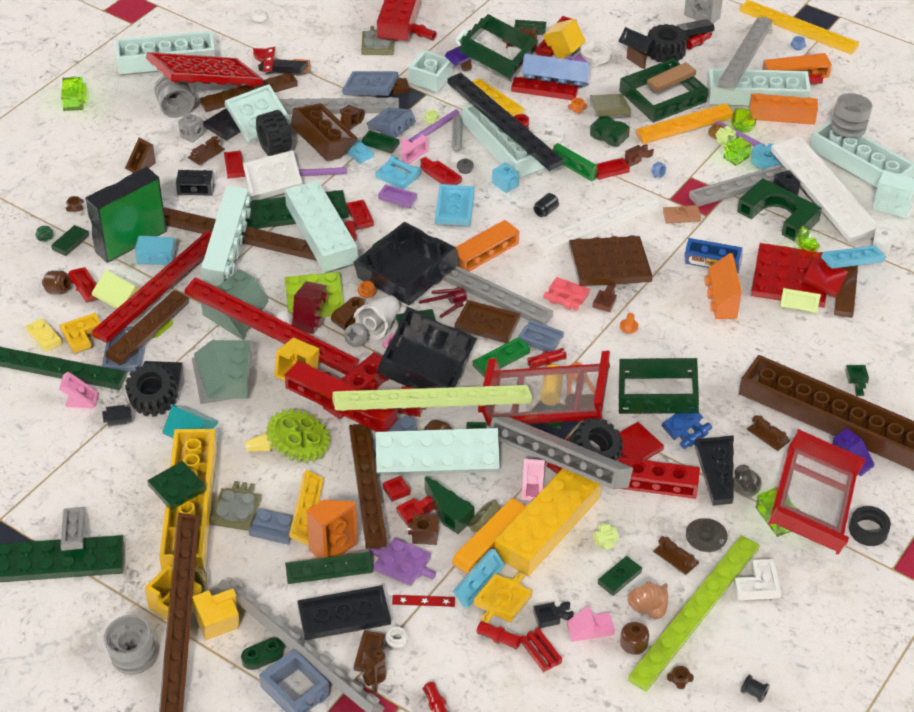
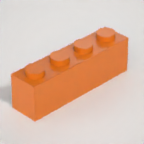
M826 53L767 59L763 61L762 70L808 71V75L822 73L823 78H829L832 64Z
M760 93L751 94L748 120L815 125L818 99L764 95Z
M503 220L473 238L468 239L456 246L460 263L457 266L470 272L518 245L519 230L508 221Z

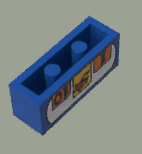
M688 238L685 250V264L709 268L727 254L733 253L737 273H739L743 258V247Z

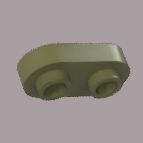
M495 499L484 504L468 523V527L473 533L478 532L500 510L501 506Z

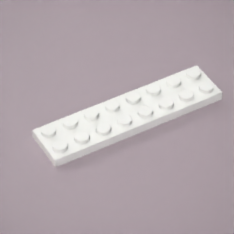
M801 136L771 146L770 151L787 170H790L800 181V186L818 206L822 207L823 213L849 243L875 233L877 223Z

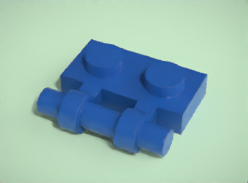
M700 413L674 414L661 425L673 440H676L678 437L683 440L680 443L682 449L692 447L695 439L704 438L708 435V431L712 429V425L709 422L704 425L699 423L704 418ZM692 428L695 432L689 434L687 431Z

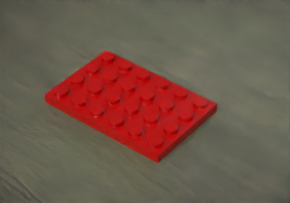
M156 52L146 53V59L157 70L161 71L164 76L168 77L171 82L179 83L180 81H185L191 84L195 82L211 84L212 82L219 85L229 83L234 86L246 84L250 87L263 84V78L238 58Z

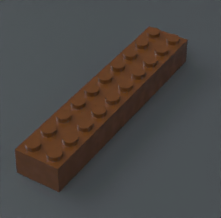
M759 354L741 378L740 395L833 436H837L848 428L863 440L868 451L914 471L913 420Z

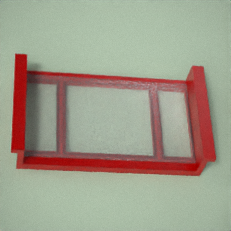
M610 350L602 351L600 364L500 370L497 359H489L483 387L528 385L532 401L525 404L478 405V413H483L487 426H491L493 417L507 416L525 424L586 421L588 418L594 420L595 417L603 420L602 410L610 368Z
M798 429L787 448L767 525L776 524L831 550H835L836 554L839 555L843 547L848 543L849 537L844 535L856 477L865 463V458Z

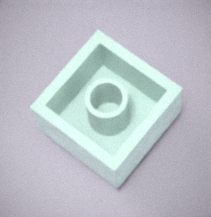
M423 50L408 67L409 83L438 92L447 82V78L453 75V63L445 56Z
M884 170L878 182L872 209L907 219L914 201V178Z

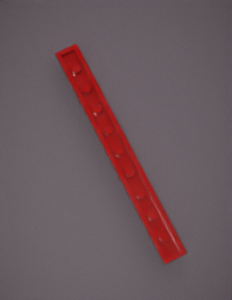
M207 230L96 326L91 331L92 337L108 343L205 258L212 231Z
M196 277L185 288L186 295L283 344H286L292 338H296L319 348L318 361L344 375H347L359 365V359Z

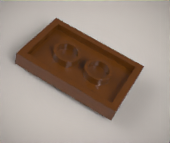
M467 300L455 322L454 328L462 332L508 343L520 320V313Z

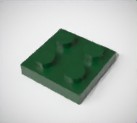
M183 461L147 480L148 486L171 511L206 491V485Z

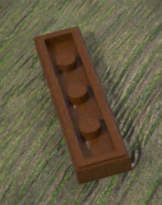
M858 265L840 267L848 271L836 295L834 315L853 318Z

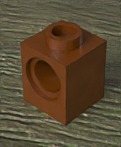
M413 514V523L409 522L408 535H412V544L437 545L438 515Z

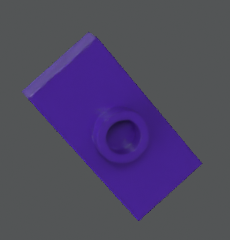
M461 46L447 51L445 57L455 66L472 59L459 52Z

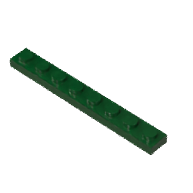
M0 347V367L62 379L65 373L69 372L86 384L120 390L127 378L126 371Z

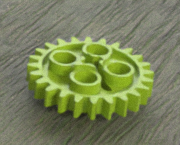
M289 408L288 413L284 409H282L281 413L276 412L275 416H271L266 427L267 441L271 442L270 447H277L275 452H282L283 458L289 456V461L296 458L297 463H300L301 459L305 463H308L309 459L312 462H315L316 458L321 459L322 455L326 454L330 445L331 436L328 435L330 431L325 429L326 424H320V418L314 419L315 414L309 416L306 410L304 413H301L299 408H297L296 412L292 408Z

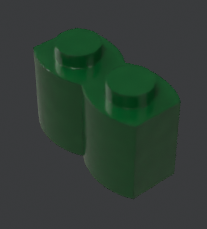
M600 116L590 125V136L599 141H605L611 146L619 147L629 137L630 127L624 122L615 121L609 116Z

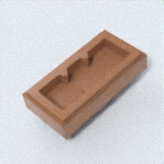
M698 205L663 207V216L666 224L701 221Z

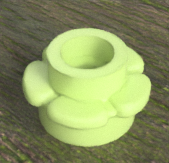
M428 110L425 112L423 119L432 125L440 120V117L436 110Z

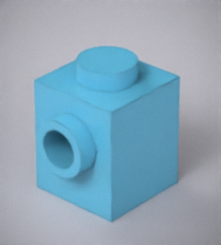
M503 163L492 170V183L507 193L519 186V172L507 163Z

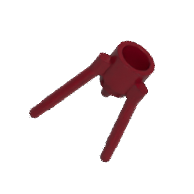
M462 287L431 291L432 294H448L420 300L419 304L448 298L449 302L455 305L440 315V318H443L457 308L463 307V302L467 300V295Z

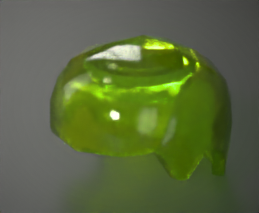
M737 108L733 111L731 125L734 129L747 133L755 128L756 118H752L750 110Z
M802 225L795 235L797 245L809 252L818 251L821 245L817 243V239L814 237L809 238L810 231Z

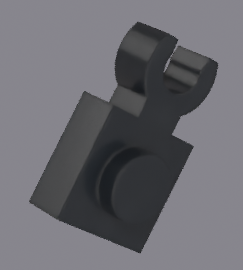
M554 602L533 606V613L539 629L559 625L561 618L570 620L574 617L573 611H565L570 609V602H563L557 607Z

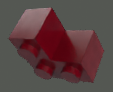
M306 281L294 295L292 326L314 334L321 327L322 317H320V311L329 300L327 285Z

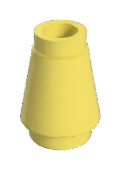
M266 433L245 441L248 452H269L272 449H276V447H270L271 442L267 441L268 435Z

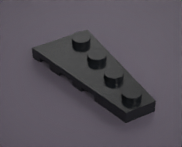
M734 435L701 438L694 441L713 506L733 504Z

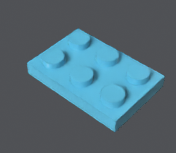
M440 184L435 224L470 226L474 186Z

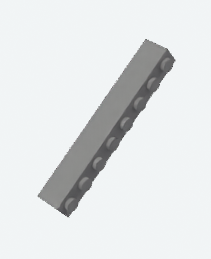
M508 416L492 418L490 428H498V441L611 489L629 487L632 467Z

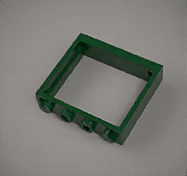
M487 14L479 20L478 24L473 26L472 30L467 32L466 36L461 38L459 52L510 79L523 65L524 54H533L538 40ZM483 30H486L522 50L513 60H510L474 40Z
M674 58L620 78L619 92L653 123L706 103L708 97V88L694 76L679 82L689 92L655 105L636 90V88L647 85L648 79L681 65Z
M697 358L619 359V414L699 413ZM692 378V394H625V379Z

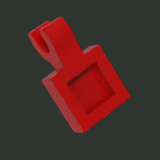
M430 496L418 502L413 498L397 506L396 510L408 526L409 522L413 523V514L425 515V513L432 512L434 510L432 505L434 501Z

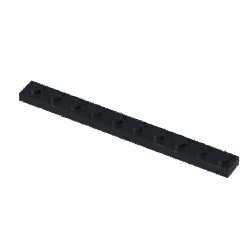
M460 72L447 78V83L547 170L551 171L563 165V158Z

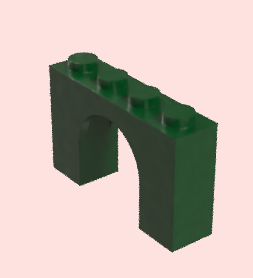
M763 178L739 199L737 209L738 213L751 220L768 207L786 209L792 215L784 221L782 235L796 243L820 221L822 207Z

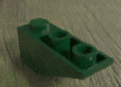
M426 476L424 478L425 493L433 499L434 503L432 505L441 523L456 534H459L474 517V506L469 501L457 496L453 491L440 485L438 481Z

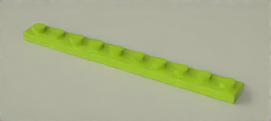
M742 535L738 538L628 676L630 683L646 692L650 689L735 581V578L739 576L757 553L759 544Z

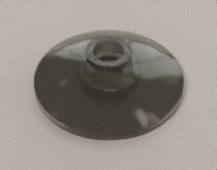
M700 518L692 521L687 526L686 539L693 548L699 551L715 552L723 548L727 542V531L716 520Z

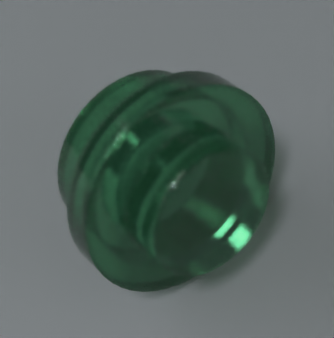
M40 226L37 228L35 236L37 240L47 242L54 237V232L49 226Z

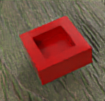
M401 476L382 483L383 489L391 502L410 495V489Z

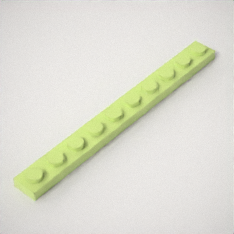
M528 385L336 391L333 392L332 399L335 410L346 411L531 403L532 395Z

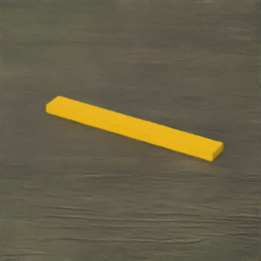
M747 0L740 6V12L755 18L766 17L769 20H773V25L852 55L859 47L858 41L756 2Z

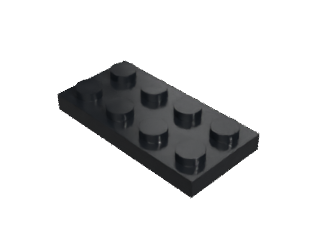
M382 585L297 600L305 640L391 625V618Z

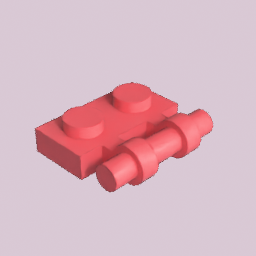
M556 277L550 285L549 291L544 293L543 298L549 300L552 304H561L566 309L578 310L579 306L588 297L590 288Z

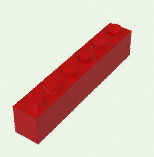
M298 360L284 375L286 389L376 432H388L397 421V408L335 410L332 399L333 392L363 390L311 367L309 364Z

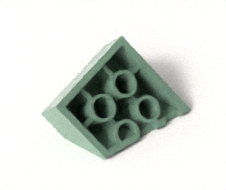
M238 270L216 287L262 311L268 303V298L255 279L242 270ZM201 302L203 316L244 340L246 332L251 327Z
M211 340L194 353L208 398L248 399L252 361L251 341Z

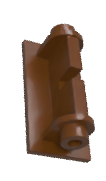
M213 136L205 142V145L201 144L192 149L188 159L200 166L225 150V148L219 145L220 138Z
M755 415L752 419L754 424L747 428L749 432L776 451H779L791 441L786 436V432H782L774 425L771 427L770 423L761 415Z
M662 536L658 541L660 545L653 551L685 575L700 563L694 558L693 554H689L684 549L679 548L669 537Z
M363 650V680L367 686L371 685L374 691L378 692L377 685L386 679L385 653L381 650H376L368 655L366 650Z

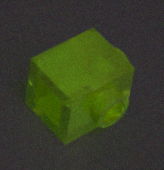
M738 136L725 144L723 158L737 166L750 158L752 144Z

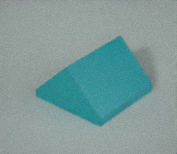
M172 405L163 428V434L173 438L174 429H214L218 424V420L187 406Z

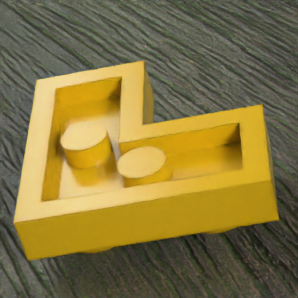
M92 313L59 325L73 354L91 348L87 335L91 334V331L101 322L96 313Z

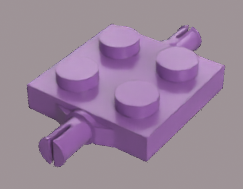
M393 538L390 544L383 550L380 548L369 549L370 554L379 557L374 564V571L404 584L412 586L415 580L422 575L432 580L436 576V571L426 568L427 563L431 559V553Z

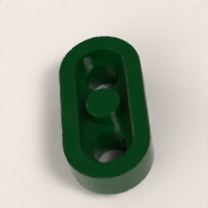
M271 638L244 649L241 654L242 665L248 670H256L276 662L284 655V645L279 639Z

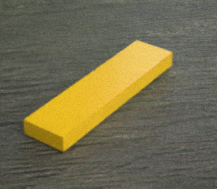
M478 78L472 81L513 117L524 113V107L482 79Z
M308 470L302 475L289 533L290 538L304 545L309 544L306 510L312 505L319 503L324 478Z

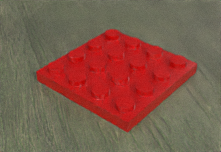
M760 243L751 296L781 301L783 288L821 294L818 307L825 308L827 294L802 282L814 256L821 258L823 252Z

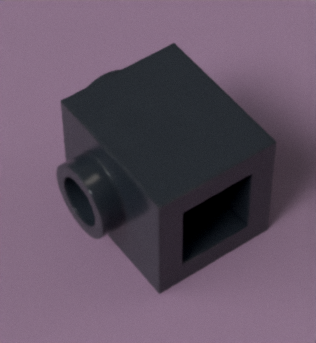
M790 170L774 175L773 184L798 195L800 181Z

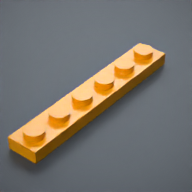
M725 103L636 129V135L643 144L711 125L716 121L721 122L734 118V112Z

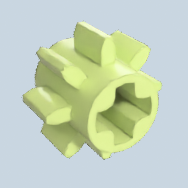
M727 125L725 128L720 127L715 134L716 142L724 148L727 145L732 146L737 140L736 131Z
M607 523L597 525L598 531L593 532L596 546H601L605 550L615 548L614 542L619 540L616 528L614 526L610 527V524Z

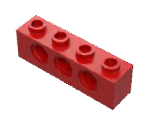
M373 352L341 380L365 391L377 390L389 378L376 373L382 356ZM323 406L324 410L331 413L338 419H342L344 417L343 415L336 413Z
M619 457L618 462L633 468L629 487L621 489L692 499L697 497L700 467Z

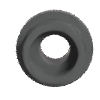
M467 158L457 162V169L462 174H469L474 168L473 161Z

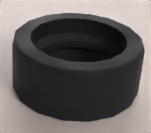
M863 506L853 512L849 524V532L858 543L866 546H877L887 540L891 521L883 510L873 506ZM870 520L877 523L882 530L869 532L861 528L858 522Z

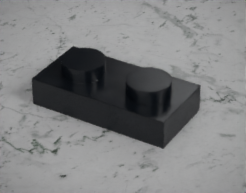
M625 27L618 42L647 55L654 39Z

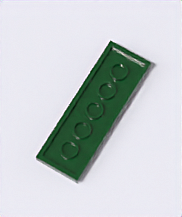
M343 190L325 192L340 218H348ZM286 197L250 201L248 208H251L249 219L246 218L247 227L260 229L296 224L286 206Z
M123 535L84 538L83 549L61 551V539L0 544V583L123 574L124 537Z

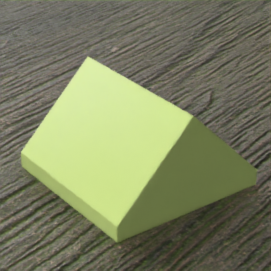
M105 270L94 288L92 296L117 309L136 293L139 288Z

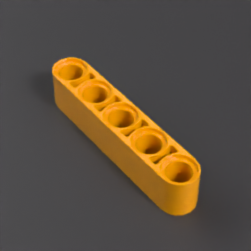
M515 498L510 499L458 550L453 557L452 565L468 574L489 549H495V540L527 506Z

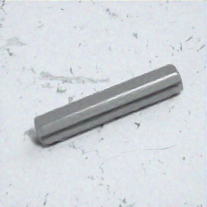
M459 114L457 116L454 115L452 118L451 147L453 151H460L462 148V118Z

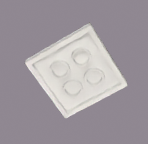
M293 150L243 163L252 201L285 193V189L302 185Z

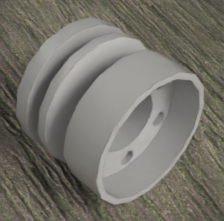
M162 76L157 80L154 92L164 115L171 118H179L185 116L193 109L195 104L194 96L187 82H171L166 76Z
M856 93L840 95L837 98L835 112L831 121L832 129L845 137L856 138L864 135L873 107L872 102L867 97Z
M137 615L121 616L112 621L106 628L104 634L105 646L111 662L117 671L126 675H136L149 669L156 661L158 653L156 643L152 636L151 628L144 618Z

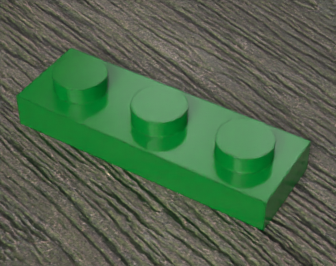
M559 143L553 146V151L564 159L563 165L591 182L596 179V164Z
M517 337L473 360V367L485 377L489 359L496 358L501 369L528 355L530 347Z

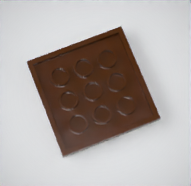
M640 236L594 237L591 239L577 238L569 240V248L579 286L652 282L653 275Z

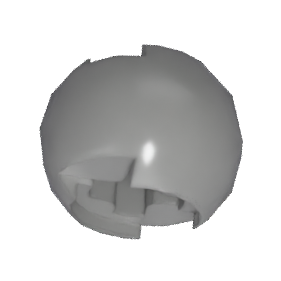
M358 323L349 325L344 333L345 341L352 347L364 345L368 338L367 329Z

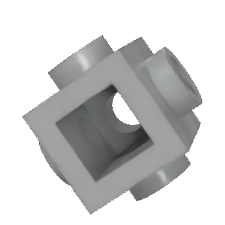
M188 113L178 121L181 138L194 143L204 135L202 118Z

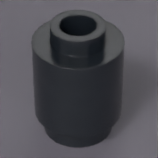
M547 193L535 203L533 210L538 217H546L558 208L559 200L556 195Z
M108 406L106 411H102L103 423H107L108 426L125 425L127 422H132L130 406Z

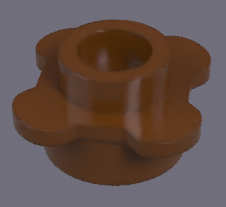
M78 196L69 197L66 201V211H82L84 200Z
M676 666L673 668L672 673L667 674V680L673 682L678 689L682 690L685 689L687 683L694 680V676L685 666Z

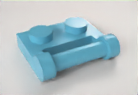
M392 155L388 162L375 172L376 178L386 183L405 189L420 176L422 170L417 166L413 167L398 160V157ZM394 166H397V167H399V168H401V169H403V170L409 172L410 174H408V173H406V172H404V171H402V170H399V169L395 168Z

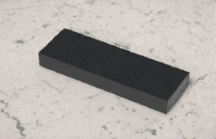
M274 59L272 71L268 72L302 73L309 65L308 61ZM264 61L258 65L259 71H263Z

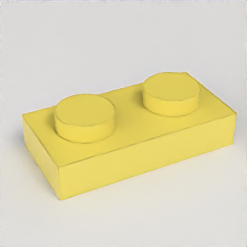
M43 318L26 325V331L44 352L62 345L59 336Z

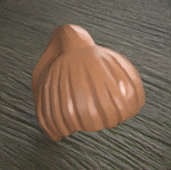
M646 582L641 587L634 588L628 594V604L637 613L647 614L653 619L662 618L666 614L668 605L667 583L660 586Z

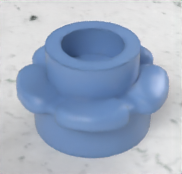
M795 36L790 45L795 50H802V48L806 47V40L804 37Z
M659 161L653 164L651 167L653 177L662 178L666 173V165Z

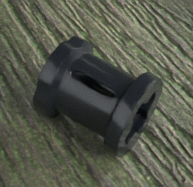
M749 674L740 692L743 694L748 693L758 698V702L762 703L769 691L770 684H763L753 679V676Z

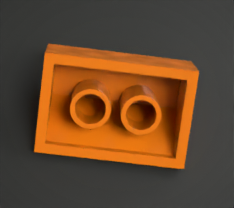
M729 253L710 266L708 275H705L704 278L705 286H708L707 297L711 299L710 310L714 312L715 319H737L742 290L733 253Z
M322 500L306 510L309 551L315 557L341 555L358 544L357 512L354 501Z

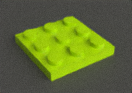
M339 272L285 277L288 312L292 315L294 295L306 281L327 285L329 300L320 311V317H330L337 308L344 304Z

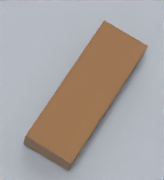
M685 62L648 79L647 85L658 93L695 76L696 70Z

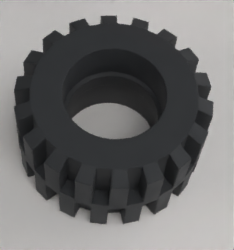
M660 24L649 30L647 36L654 39V42L647 55L652 60L665 62L674 58L678 62L685 57L688 37L684 29H680L679 26L672 24Z
M274 110L258 115L256 117V132L264 152L268 156H273L290 151L292 136L289 124L283 113L279 110Z
M151 362V365L144 363L143 367H135L136 371L129 373L130 377H127V384L125 385L131 406L139 414L143 412L144 416L151 414L152 417H155L157 413H160V415L165 414L164 411H169L171 405L176 403L175 398H178V388L170 369L164 368L163 364L157 366L156 362ZM150 385H161L160 390L154 394L146 395L142 393Z
M596 417L594 420L588 418L586 421L581 422L568 439L571 443L615 461L621 455V450L623 449V444L621 443L623 439L618 435L620 433L618 429L615 430L613 428L614 425L612 423L608 424L607 420L603 419L600 421V418ZM590 441L596 443L601 450L594 448Z

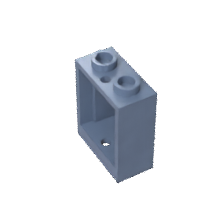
M295 649L259 674L261 688L285 712H310L318 703H323L330 695L329 682ZM299 669L315 687L296 701H293L277 684Z

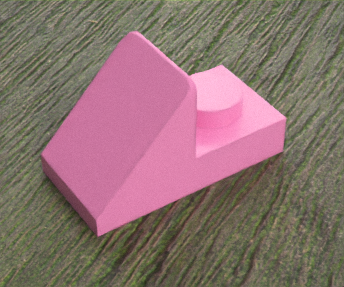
M422 135L411 143L402 137V162L410 164L428 152V138Z
M69 372L65 373L62 377L59 390L68 395L66 407H95L99 394L98 391Z
M524 458L522 500L532 501L543 490L545 460Z
M590 606L584 608L567 621L572 642L612 636L615 633L610 613L592 615Z

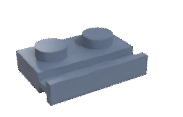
M529 319L528 324L525 325L518 337L530 347L550 352L556 349L564 336V332Z
M259 508L252 522V527L249 529V536L289 545L291 539L289 533L293 516Z

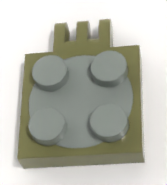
M371 26L368 31H362L361 55H393L394 39L377 38V30H374V26Z
M234 481L231 490L221 488L210 518V524L249 531L262 500L261 494L254 493L255 484L250 483L249 489H247V482H242L241 488H239L240 482Z

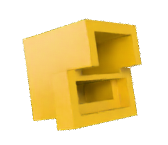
M576 19L556 23L543 34L547 45L551 46L556 58L564 59L568 54H572L586 42Z
M292 338L276 351L274 377L285 381L284 375L298 360L317 369L319 348Z
M167 565L145 586L148 608L166 620L168 617L172 567L170 565ZM195 581L193 596L198 595L202 591V586Z
M233 588L211 596L209 590L192 596L193 612L205 641L238 629L239 614L236 609V594Z

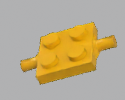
M517 572L513 579L504 578L495 573L474 598L473 605L486 611L481 616L483 622L489 623L493 616H498L512 623L532 598L533 591L520 584L525 578L523 573Z

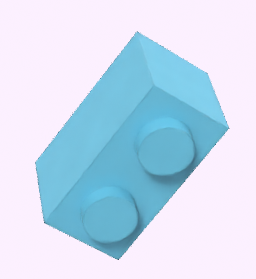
M138 236L135 247L137 264L168 265L174 260L176 254L175 237Z

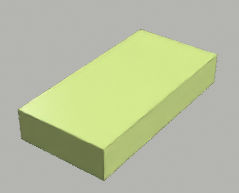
M783 288L780 307L817 313L821 294Z

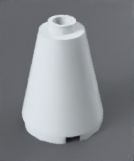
M387 295L356 310L354 314L356 323L363 325L367 329V339L374 338L379 340L386 335L400 308V304L396 297Z

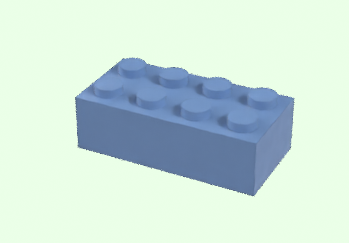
M524 54L522 74L525 75V78L529 79L542 77L541 80L553 82V79H558L557 82L569 84V81H572L574 85L585 86V83L589 84L592 64Z

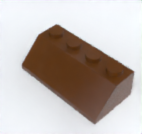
M322 103L293 108L290 126L326 161L341 158L358 141V138Z

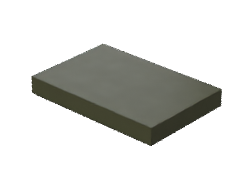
M623 94L590 95V102L598 117L631 115V108Z

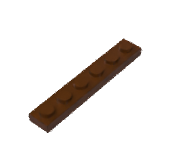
M284 73L265 79L262 85H256V87L238 86L237 88L201 97L199 100L204 111L210 112L226 107L224 105L225 100L266 85H270L274 93L297 87L298 84L292 73Z
M173 290L106 351L105 357L119 365L125 363L189 303V298Z

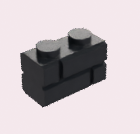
M178 170L176 178L177 195L212 196L214 189L213 170Z

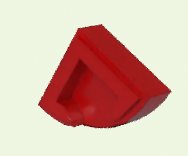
M253 48L254 58L260 62L264 61L266 49Z

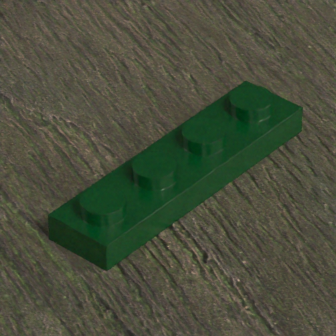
M370 551L285 562L288 584L373 573Z

